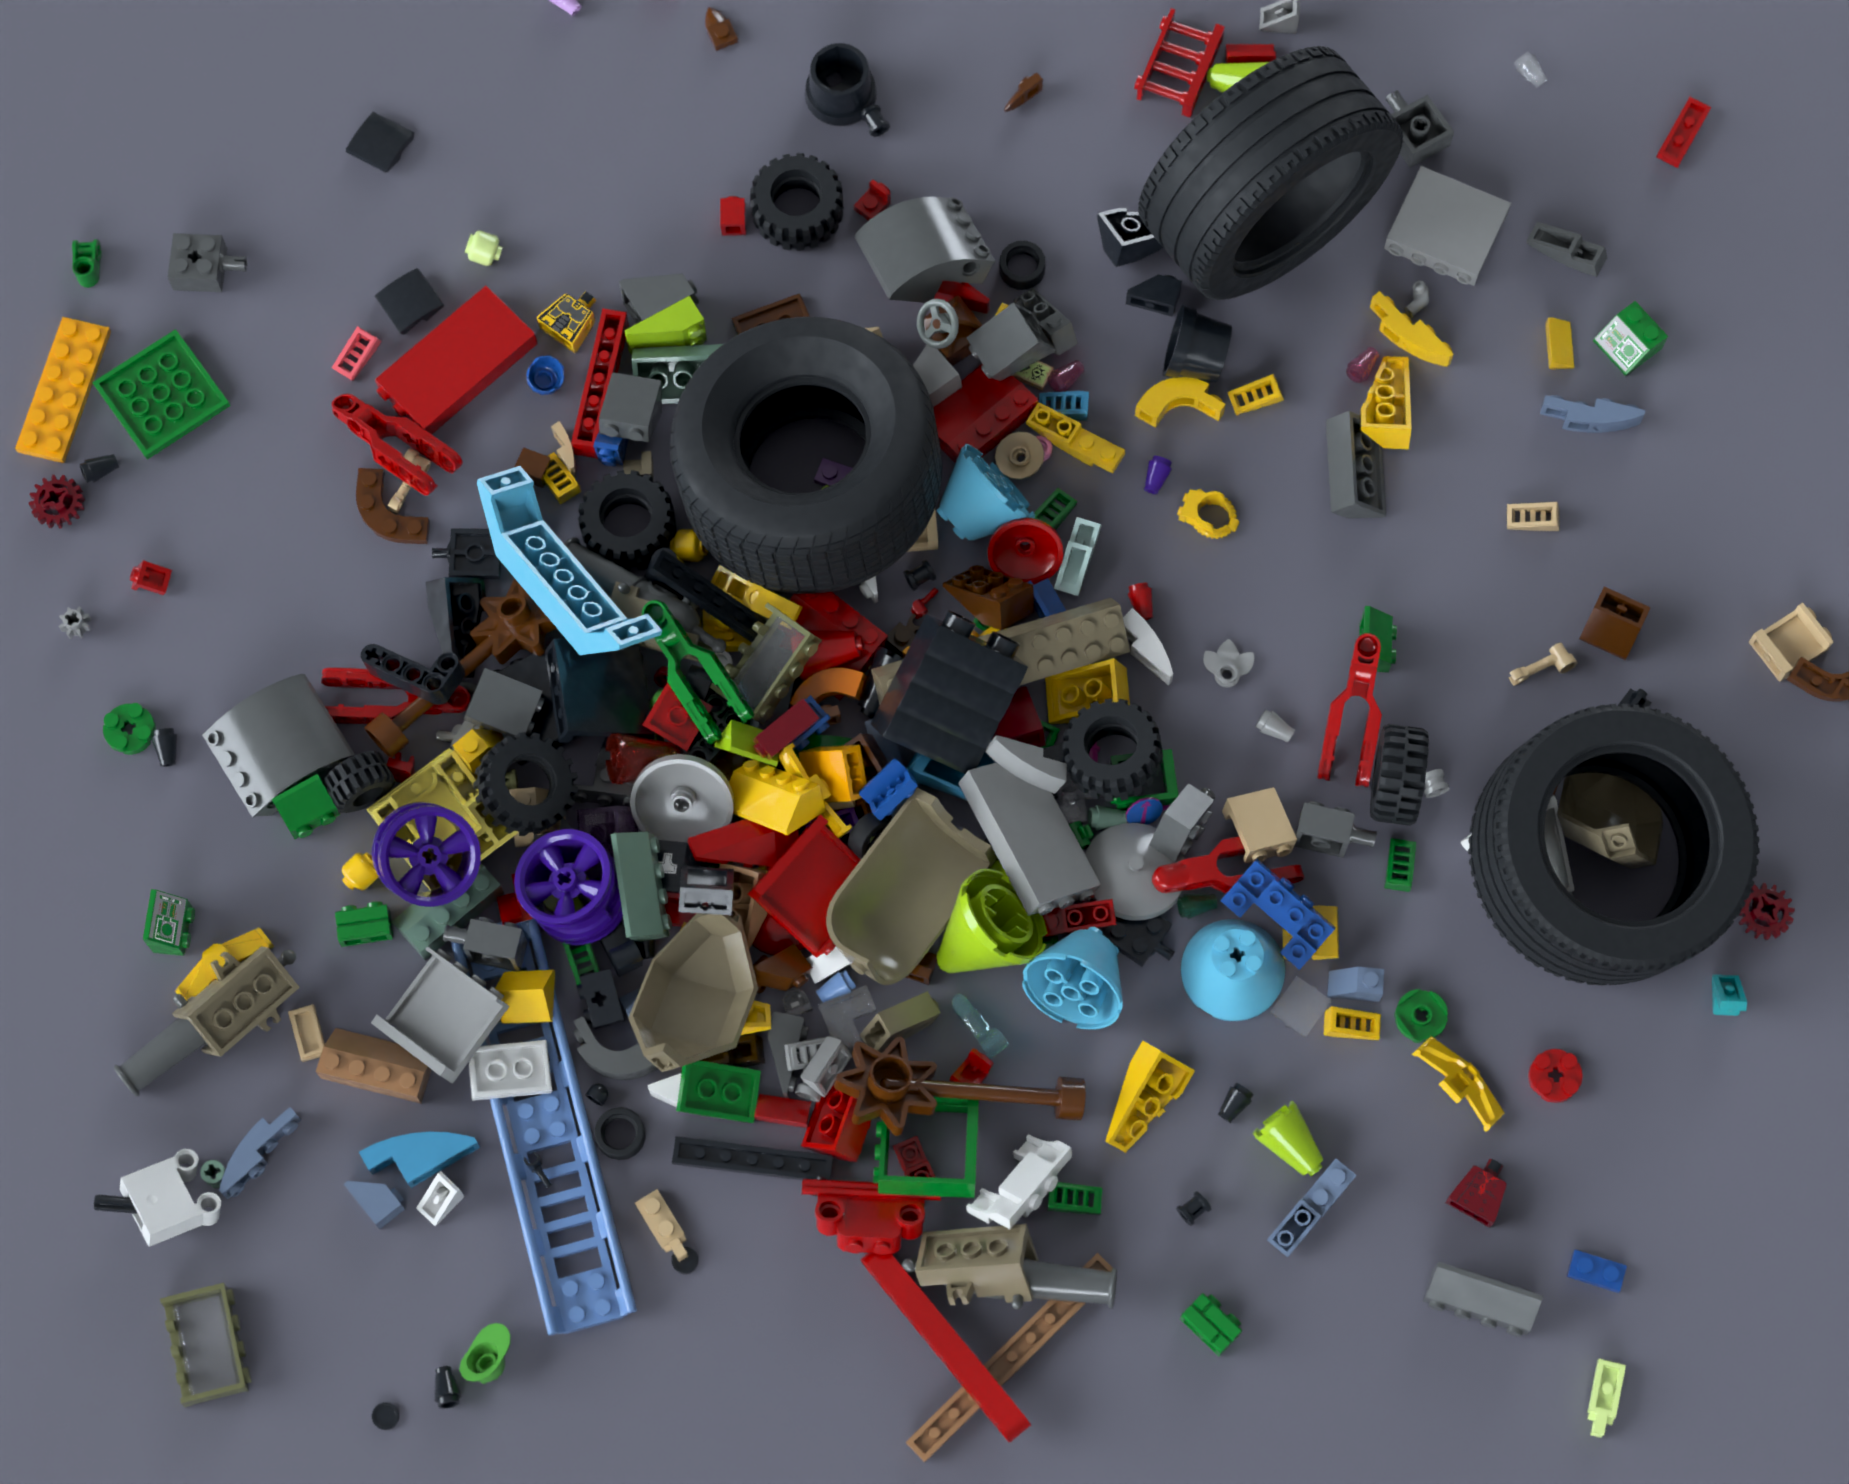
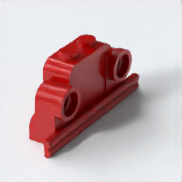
M803 1179L802 1194L818 1195L815 1206L818 1231L826 1236L837 1235L838 1248L854 1254L862 1252L885 1255L898 1252L901 1248L902 1238L913 1240L920 1237L923 1233L925 1200L941 1201L940 1196L878 1194V1183L816 1179Z

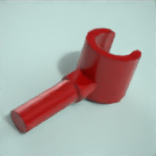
M933 588L921 600L917 599L913 602L911 612L917 615L916 619H920L927 614L928 609L925 605L939 592L936 588Z

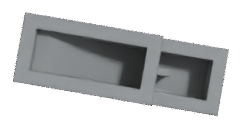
M996 735L985 749V752L1007 771L1040 789L1056 793L1066 782L1067 764L1043 757V748Z

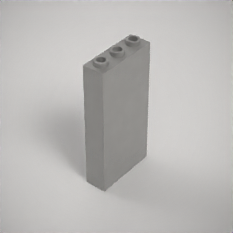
M997 762L968 770L958 784L1028 916L1037 913L1045 915L1056 907L1064 909L1075 901L1080 900L1083 903L1092 899L1095 896L1094 892L1101 886V883L1052 793L1023 781Z

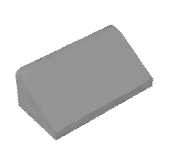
M827 1036L802 1073L801 1079L818 1094L825 1097L833 1086L836 1075L843 1071L852 1054L842 1040Z

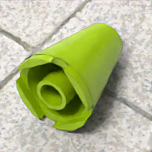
M1269 62L1218 63L1209 69L1207 81L1210 82L1211 88L1223 93L1239 80Z
M1293 1101L1290 1102L1289 1107L1287 1105L1282 1106L1262 1122L1265 1125L1264 1128L1261 1130L1256 1128L1252 1133L1259 1142L1303 1176L1307 1173L1309 1176H1312L1323 1167L1320 1164L1323 1161V1157L1297 1105Z

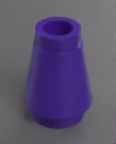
M1153 456L1152 460H1149L1144 487L1146 492L1158 494L1172 471V462L1160 456Z

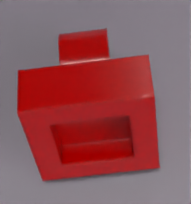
M398 752L395 755V759L389 757L387 766L393 774L395 781L402 783L415 773L414 756H411L408 762L401 761L402 753Z

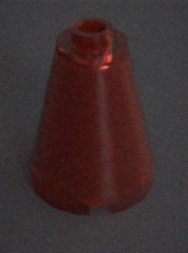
M620 733L610 734L605 752L610 751V760H605L606 769L610 781L616 783V785H622L636 780L639 773L654 760L680 753L679 749L675 748L671 742Z

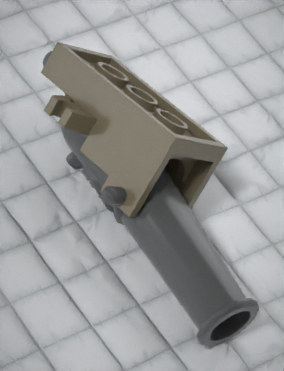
M570 538L564 543L567 549L628 619L641 616L642 609L647 602L660 600L667 605L695 645L715 653L725 651L726 643L723 639H716L700 627L699 614L690 605L691 601L686 597L681 600L677 594L672 593L668 589L655 584L653 581L648 582L646 577L635 575L581 545L578 538ZM654 638L638 643L641 647L663 652ZM691 654L684 656L685 659L700 662L696 656Z
M260 947L243 963H240L228 952H223L220 955L225 959V964L222 967L217 960L210 963L218 980H214L197 996H191L188 1000L181 994L175 995L173 1001L178 1008L172 1014L178 1019L122 1065H114V1070L119 1078L138 1097L140 1095L139 1091L204 1044L205 1046L201 1048L203 1053L221 1057L256 1025L263 1031L268 1032L271 1027L266 1024L267 1019L271 1017L273 1023H278L281 1018L276 1008L300 988L284 968L286 965L295 962V952L287 949L277 959L268 947Z
M1027 1224L1014 1225L1011 1229L1004 1226L923 1232L917 1261L907 1258L902 1262V1267L908 1274L916 1273L920 1286L944 1285L947 1288V1297L950 1305H956L955 1300L958 1297H961L963 1304H969L972 1295L976 1294L977 1297L1005 1299L1006 1303L1012 1302V1307L1016 1310L1022 1307L1023 1301H1033V1299L1108 1304L1110 1309L1114 1307L1117 1285L1116 1268L1109 1272L1041 1262L1038 1260Z

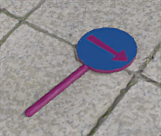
M1153 797L1140 799L1128 808L1126 820L1128 823L1148 825L1154 822L1161 815L1162 811L1167 810L1171 804L1162 806L1159 799Z

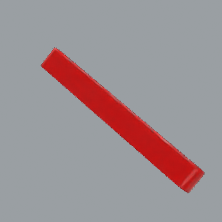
M868 1253L860 1259L868 1272L1009 1443L1031 1426L1017 1405L892 1254L879 1255L877 1253Z

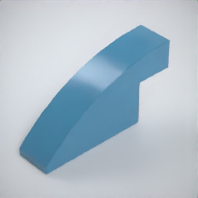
M418 1132L392 1137L375 1143L359 1151V1154L372 1175L396 1162L406 1182L412 1188L476 1151L480 1146L474 1137L450 1132Z

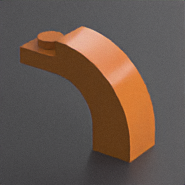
M831 668L820 671L809 677L799 686L790 704L794 706L802 698L805 700L810 695L818 704L825 698L834 695L860 700L867 676L863 672L848 668Z

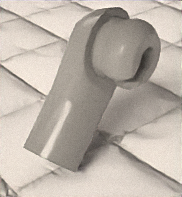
M1416 281L1412 286L1413 301L1404 308L1409 317L1416 315L1429 303V290L1423 281Z

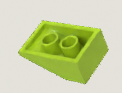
M690 296L624 330L628 351L631 355L633 348L703 345L707 340L704 318Z

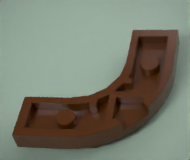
M358 468L356 503L359 513L367 526L376 535L388 541L428 544L429 518L400 516L390 512L383 504L384 470Z
M1801 656L1786 679L1816 698L1833 702L1849 700V671L1843 674H1832L1822 670Z

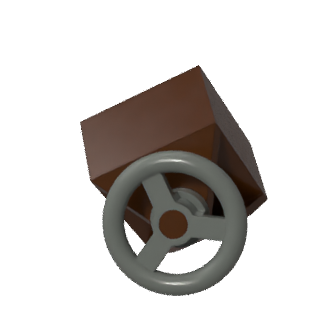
M958 295L948 302L942 299L927 301L921 307L917 316L918 333L924 343L938 349L952 366L972 354L969 350L970 343L967 337L983 325L962 298ZM930 309L931 313L925 316L927 311Z

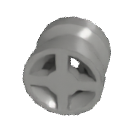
M1442 769L1426 772L1424 795L1426 798H1433L1449 791L1450 787L1448 783L1444 782L1443 777L1445 774Z

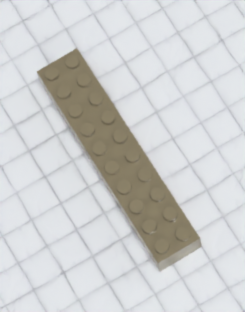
M1111 597L997 631L1020 644L1015 656L1028 666L1020 685L1130 652L1121 606ZM991 633L978 638L987 642ZM903 660L871 669L879 704H881Z

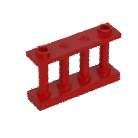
M1171 8L1168 16L1164 15L1161 20L1159 29L1162 31L1143 76L1139 75L1137 77L1134 89L1137 90V100L1140 101L1145 90L1179 101V104L1183 105L1182 115L1191 118L1206 82L1208 71L1212 67L1223 41L1225 26L1216 23L1213 32L1208 31L1207 33L1175 22L1176 9ZM1170 30L1203 41L1204 45H1207L1205 51H1200L1199 53L1167 42ZM1162 50L1195 61L1196 65H1199L1197 71L1188 72L1159 62L1158 59ZM1155 70L1187 81L1188 85H1190L1188 92H1180L1149 81L1153 71Z

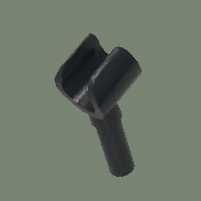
M533 1151L537 1158L536 1161L529 1163L524 1157V1162L530 1170L535 1171L544 1186L548 1188L552 1184L541 1167L542 1160L539 1154Z

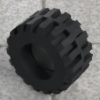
M368 751L354 755L338 764L325 777L323 784L338 811L341 813H351L365 809L385 796L395 785V778L381 753Z

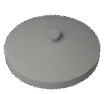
M676 754L654 760L639 773L632 788L630 807L635 823L642 832L648 831L654 834L658 840L687 842L689 837L730 824L734 811V794L727 778L713 764L699 757Z
M1140 823L1115 825L1097 835L1086 850L1085 856L1101 883V886L1094 892L1095 896L1092 900L1113 899L1115 916L1118 918L1146 920L1157 917L1168 911L1177 902L1182 891L1167 894L1161 893L1152 883L1153 872L1159 866L1184 860L1182 853L1176 861H1173L1149 845L1157 828Z

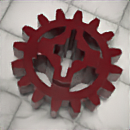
M55 474L52 475L51 481L42 478L43 485L35 484L37 492L30 493L31 498L34 500L29 502V506L33 509L31 511L33 516L38 518L41 525L46 523L51 529L54 524H57L62 529L64 522L72 525L71 518L79 519L80 516L77 511H84L85 509L81 502L85 501V497L81 494L83 492L81 487L76 484L74 479L68 481L65 475H62L60 480L56 478Z
M1763 883L1760 889L1753 885L1749 898L1745 900L1746 904L1739 915L1743 918L1738 923L1739 925L1746 924L1748 926L1745 933H1749L1751 930L1754 931L1755 939L1760 934H1763L1765 940H1768L1771 934L1776 939L1781 935L1780 931L1785 933L1789 929L1787 924L1791 925L1794 920L1789 915L1795 912V908L1788 907L1792 899H1785L1783 897L1786 893L1785 890H1782L1780 893L1776 892L1777 885H1773L1771 889H1767L1766 883ZM1752 900L1754 909L1749 912V904ZM1761 909H1762L1763 911H1767V910H1768V911L1770 912V914H1768L1767 912L1762 913V912H1761ZM1781 911L1782 918L1780 923H1778L1777 914Z

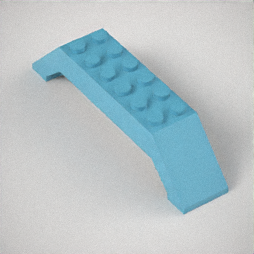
M521 466L477 480L496 556L579 655L616 651L661 635L662 629L648 613L628 619L543 521L533 488L534 481Z

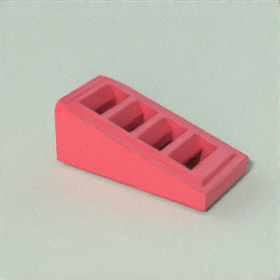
M357 326L332 366V369L354 381L382 341ZM362 338L369 342L367 347L360 343ZM356 346L364 351L362 355L354 351ZM351 354L359 360L355 363L348 356ZM346 362L354 368L352 371H349L342 364Z

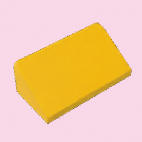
M1548 317L1545 327L1549 369H1574L1571 323Z

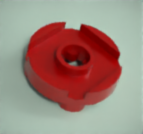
M1560 1049L1546 1050L1537 1055L1528 1072L1529 1084L1533 1091H1536L1543 1100L1552 1103L1564 1102L1571 1098L1578 1091L1583 1078L1582 1069L1577 1062L1576 1056ZM1553 1069L1558 1070V1073L1562 1074L1558 1082H1554V1079L1548 1076V1073H1552Z

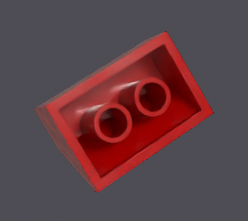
M833 1084L825 1097L821 1096L820 1101L816 1102L801 1147L820 1154L832 1155L833 1158L838 1160L857 1162L867 1131L870 1128L871 1120L859 1125L853 1124L851 1119L858 1099L836 1090Z

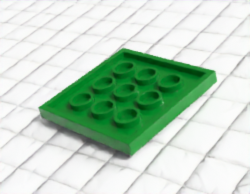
M176 329L92 382L147 460L230 407L228 400Z

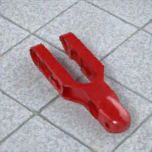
M352 394L340 395L332 401V412L335 417L345 423L355 435L370 444L374 461L425 496L433 492L438 485L435 484L431 476L422 470L421 466L412 464L403 457L402 453L382 439L396 436L449 473H454L463 464L460 455L455 450L408 418L385 416Z
M1364 633L1356 639L1347 687L1330 703L1317 779L1330 781L1344 704L1350 697L1360 696L1368 702L1369 709L1355 785L1367 788L1369 786L1382 718L1381 711L1373 696L1381 651L1380 641L1374 634Z
M322 669L321 683L325 686L401 689L371 675L367 669ZM458 686L446 703L441 705L434 704L424 714L462 713L468 709L471 701L470 694L464 687ZM405 691L408 695V702H403L398 706L364 705V707H345L344 704H338V706L325 707L335 723L369 724L381 712L386 714L391 720L394 719L416 700L418 696Z
M1240 837L1223 839L1209 855L1188 858L1177 863L1159 866L1152 875L1154 887L1159 892L1166 894L1209 886L1227 893L1243 874L1225 876L1219 871L1217 860L1245 855V849ZM1298 864L1269 869L1280 879L1284 877L1292 884L1300 882L1305 878L1302 866Z

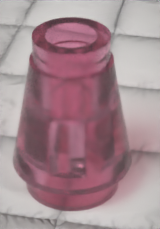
M1368 347L1349 362L1346 370L1347 376L1356 383L1367 380L1379 358L1378 351Z
M1075 360L1051 371L1050 376H1048L1050 387L1055 392H1066L1084 373V366L1080 361Z

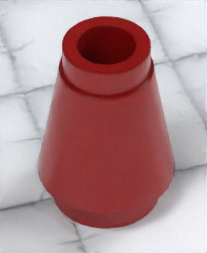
M1148 582L1129 586V593L1127 595L1134 610L1145 620L1152 619V588H1149Z

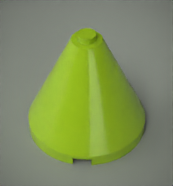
M979 869L962 883L937 953V964L941 970L953 974L1027 964L1044 951L1046 944H1042V937L1047 934V929L1043 916L1039 913L1028 916L1014 887L1002 879L1004 873L993 869Z

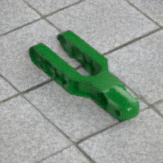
M660 600L647 602L642 609V615L648 613L662 629L661 635L654 637V639L668 659V684L705 740L712 745L715 741L722 738V733L680 670V663L687 654L698 658L715 685L718 684L728 699V702H726L728 706L733 707L743 721V724L749 719L754 718L751 707L715 652L695 645L664 602Z

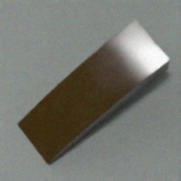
M756 1034L740 1037L736 1048L700 1061L736 1067L765 1064L763 1039Z

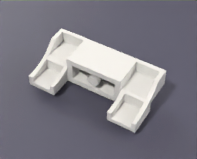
M1028 1134L1026 1136L1027 1141L1021 1148L1013 1151L1014 1158L1020 1161V1163L999 1186V1195L982 1188L977 1199L972 1204L967 1205V1212L988 1224L993 1220L1011 1229L1021 1216L1027 1218L1033 1210L1038 1209L1044 1196L1054 1190L1058 1182L1057 1174L1072 1157L1071 1147L1059 1140L1044 1141Z

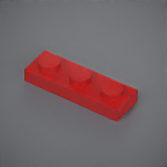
M1689 97L1656 158L1678 168L1708 116L1711 107Z

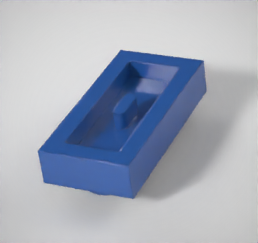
M1574 1250L1566 1277L1619 1293L1627 1266Z

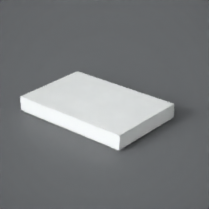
M547 1040L480 1046L468 1062L472 1101L552 1093Z

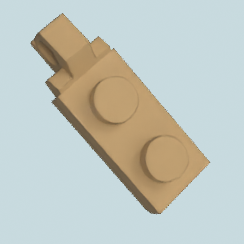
M658 1189L635 1202L636 1207L662 1250L664 1249L666 1253L672 1250L679 1262L687 1258V1252L682 1243L687 1241L685 1234Z

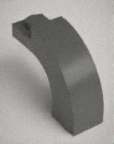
M583 1016L574 1020L577 1029L573 1030V1033L579 1044L585 1042L584 1045L577 1048L582 1060L598 1074L616 1080H632L646 1076L658 1069L644 1057L639 1043L623 1051L606 1049L595 1039Z

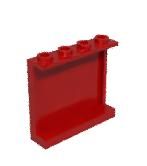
M819 815L810 823L748 892L750 897L816 958L823 953L827 956L836 947L827 930L826 918L828 907L837 890L861 861L852 850L825 826L828 821L822 815Z

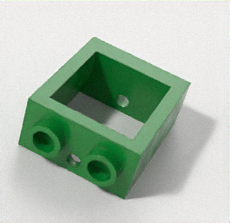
M1172 749L1162 750L1163 762L1161 767L1165 793L1128 797L1127 800L1123 801L1118 797L1114 798V801H1110V803L1115 804L1116 809L1126 811L1133 803L1147 797L1159 799L1162 806L1172 804L1179 795ZM1134 753L1111 756L1109 765L1120 764L1128 760Z

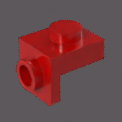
M973 1048L967 1059L951 1075L949 1081L982 1084L989 1075L994 1063L985 1054Z

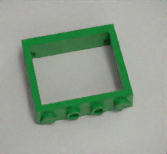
M934 1097L937 1101L935 1112L968 1113L965 1179L887 1176L890 1129L883 1120L877 1121L876 1137H881V1144H875V1160H879V1167H874L873 1183H878V1194L975 1198L979 1100Z

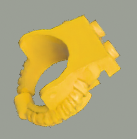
M1190 489L1188 493L1185 492L1182 500L1184 505L1183 507L1180 506L1177 512L1179 521L1184 523L1186 521V523L1194 526L1198 533H1201L1203 536L1205 535L1207 538L1211 537V539L1226 537L1231 531L1236 532L1239 525V520L1236 519L1237 512L1232 502L1227 497L1225 498L1224 494L1217 491L1206 493L1202 489L1197 491ZM1206 504L1218 505L1227 511L1230 521L1228 525L1214 529L1211 523L1203 521L1198 516V512Z

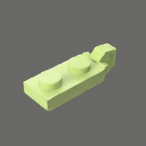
M1600 1358L1597 1360L1587 1412L1588 1419L1593 1421L1592 1436L1602 1438L1605 1434L1606 1424L1612 1425L1613 1420L1616 1418L1626 1365Z

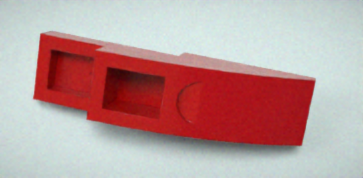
M1113 899L1074 904L1064 909L1060 907L1054 908L1049 913L1042 915L1047 929V934L1044 937L1068 934L1081 929L1088 930L1089 927L1103 928L1117 925Z

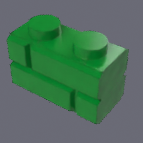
M370 902L364 908L348 905L342 907V911L335 912L337 938L341 947L393 939L391 912L388 905H383V902Z
M1202 1293L1181 1315L1180 1320L1217 1356H1220L1241 1334L1242 1329L1239 1327L1241 1322L1231 1313L1226 1315L1220 1309L1221 1303L1213 1295L1210 1294L1207 1297Z

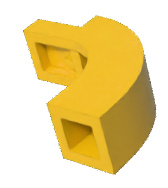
M1190 377L1170 378L1155 384L1141 397L1136 405L1135 416L1156 428L1169 410L1178 406H1190L1219 421L1224 414L1225 403L1218 396L1208 394L1209 383Z

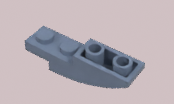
M1546 395L1540 414L1564 420L1562 429L1587 433H1604L1640 425L1645 410L1639 409L1638 406L1632 404H1618L1607 398H1596L1592 407L1585 402H1571L1557 395Z
M291 1107L284 1111L270 1125L262 1117L242 1139L222 1177L219 1191L227 1199L231 1196L236 1197L245 1188L244 1184L251 1178L256 1179L265 1170L264 1166L268 1164L261 1155L270 1153L277 1147V1141L285 1134L290 1135L297 1129L298 1122L301 1119Z
M1336 1158L1267 1240L1286 1257H1289L1357 1175Z

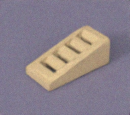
M1558 502L1507 504V529L1559 531ZM1515 511H1520V522H1515ZM1526 512H1530V522H1526ZM1536 512H1541V521H1536ZM1546 513H1551V521H1546Z

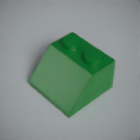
M1365 606L1359 623V636L1364 633H1371L1379 639L1381 651L1377 672L1389 673L1391 664L1396 663V649H1392V640H1396L1397 625H1393V616L1371 606Z
M318 774L272 798L274 805L294 839L309 836L313 829L320 825L326 826L332 823L340 815Z

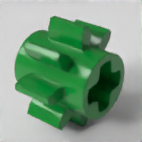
M1081 821L1069 824L1082 850L1088 848L1091 844L1089 839H1092L1094 835L1089 824L1083 826Z

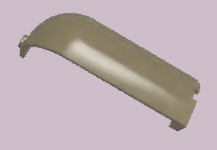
M916 788L913 795L907 799L837 890L827 911V930L835 946L852 963L851 967L857 973L865 974L882 985L897 983L914 970L948 925L964 880L979 869H990L997 860L990 844L976 837L966 828H963L961 831L951 823L953 817L944 809L938 798L919 788Z

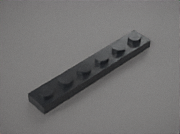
M662 549L657 553L648 571L650 574L751 643L755 640L758 633L753 630V625L757 621L765 625L767 621L665 550ZM777 628L764 648L773 646L780 648L786 634Z
M676 1136L672 1164L803 1180L810 1176H821L831 1180L833 1156Z

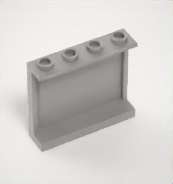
M1421 166L1388 234L1384 249L1388 250L1392 255L1408 258L1416 265H1425L1432 268L1438 274L1454 277L1462 284L1475 286L1477 277L1500 227L1507 217L1511 203Z
M427 946L425 950L431 953L432 957L386 1019L376 1015L371 1024L453 1084L510 1006L502 1001L504 995L493 987L489 991L485 989L486 982L475 974L471 978L466 975L469 970L456 961L454 965L451 964L449 960L452 957L440 948L435 952Z

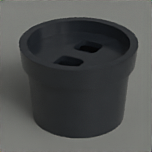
M835 43L825 46L816 53L811 62L810 74L805 88L807 106L816 118L830 125L846 126L862 120L860 117L861 112L868 106L874 105L877 98L875 81L869 70L867 59L859 49L849 44ZM839 73L843 82L831 87L826 81V77Z
M1182 304L1169 338L1163 364V376L1178 378L1179 376L1190 377L1216 383L1228 353L1232 325L1199 314L1196 309Z

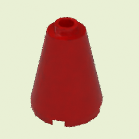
M797 630L792 631V634L796 636L791 640L793 653L805 637ZM808 630L822 641L818 645L817 652L805 664L800 678L806 680L820 671L835 668L861 656V651L864 650L862 635H857L856 631Z

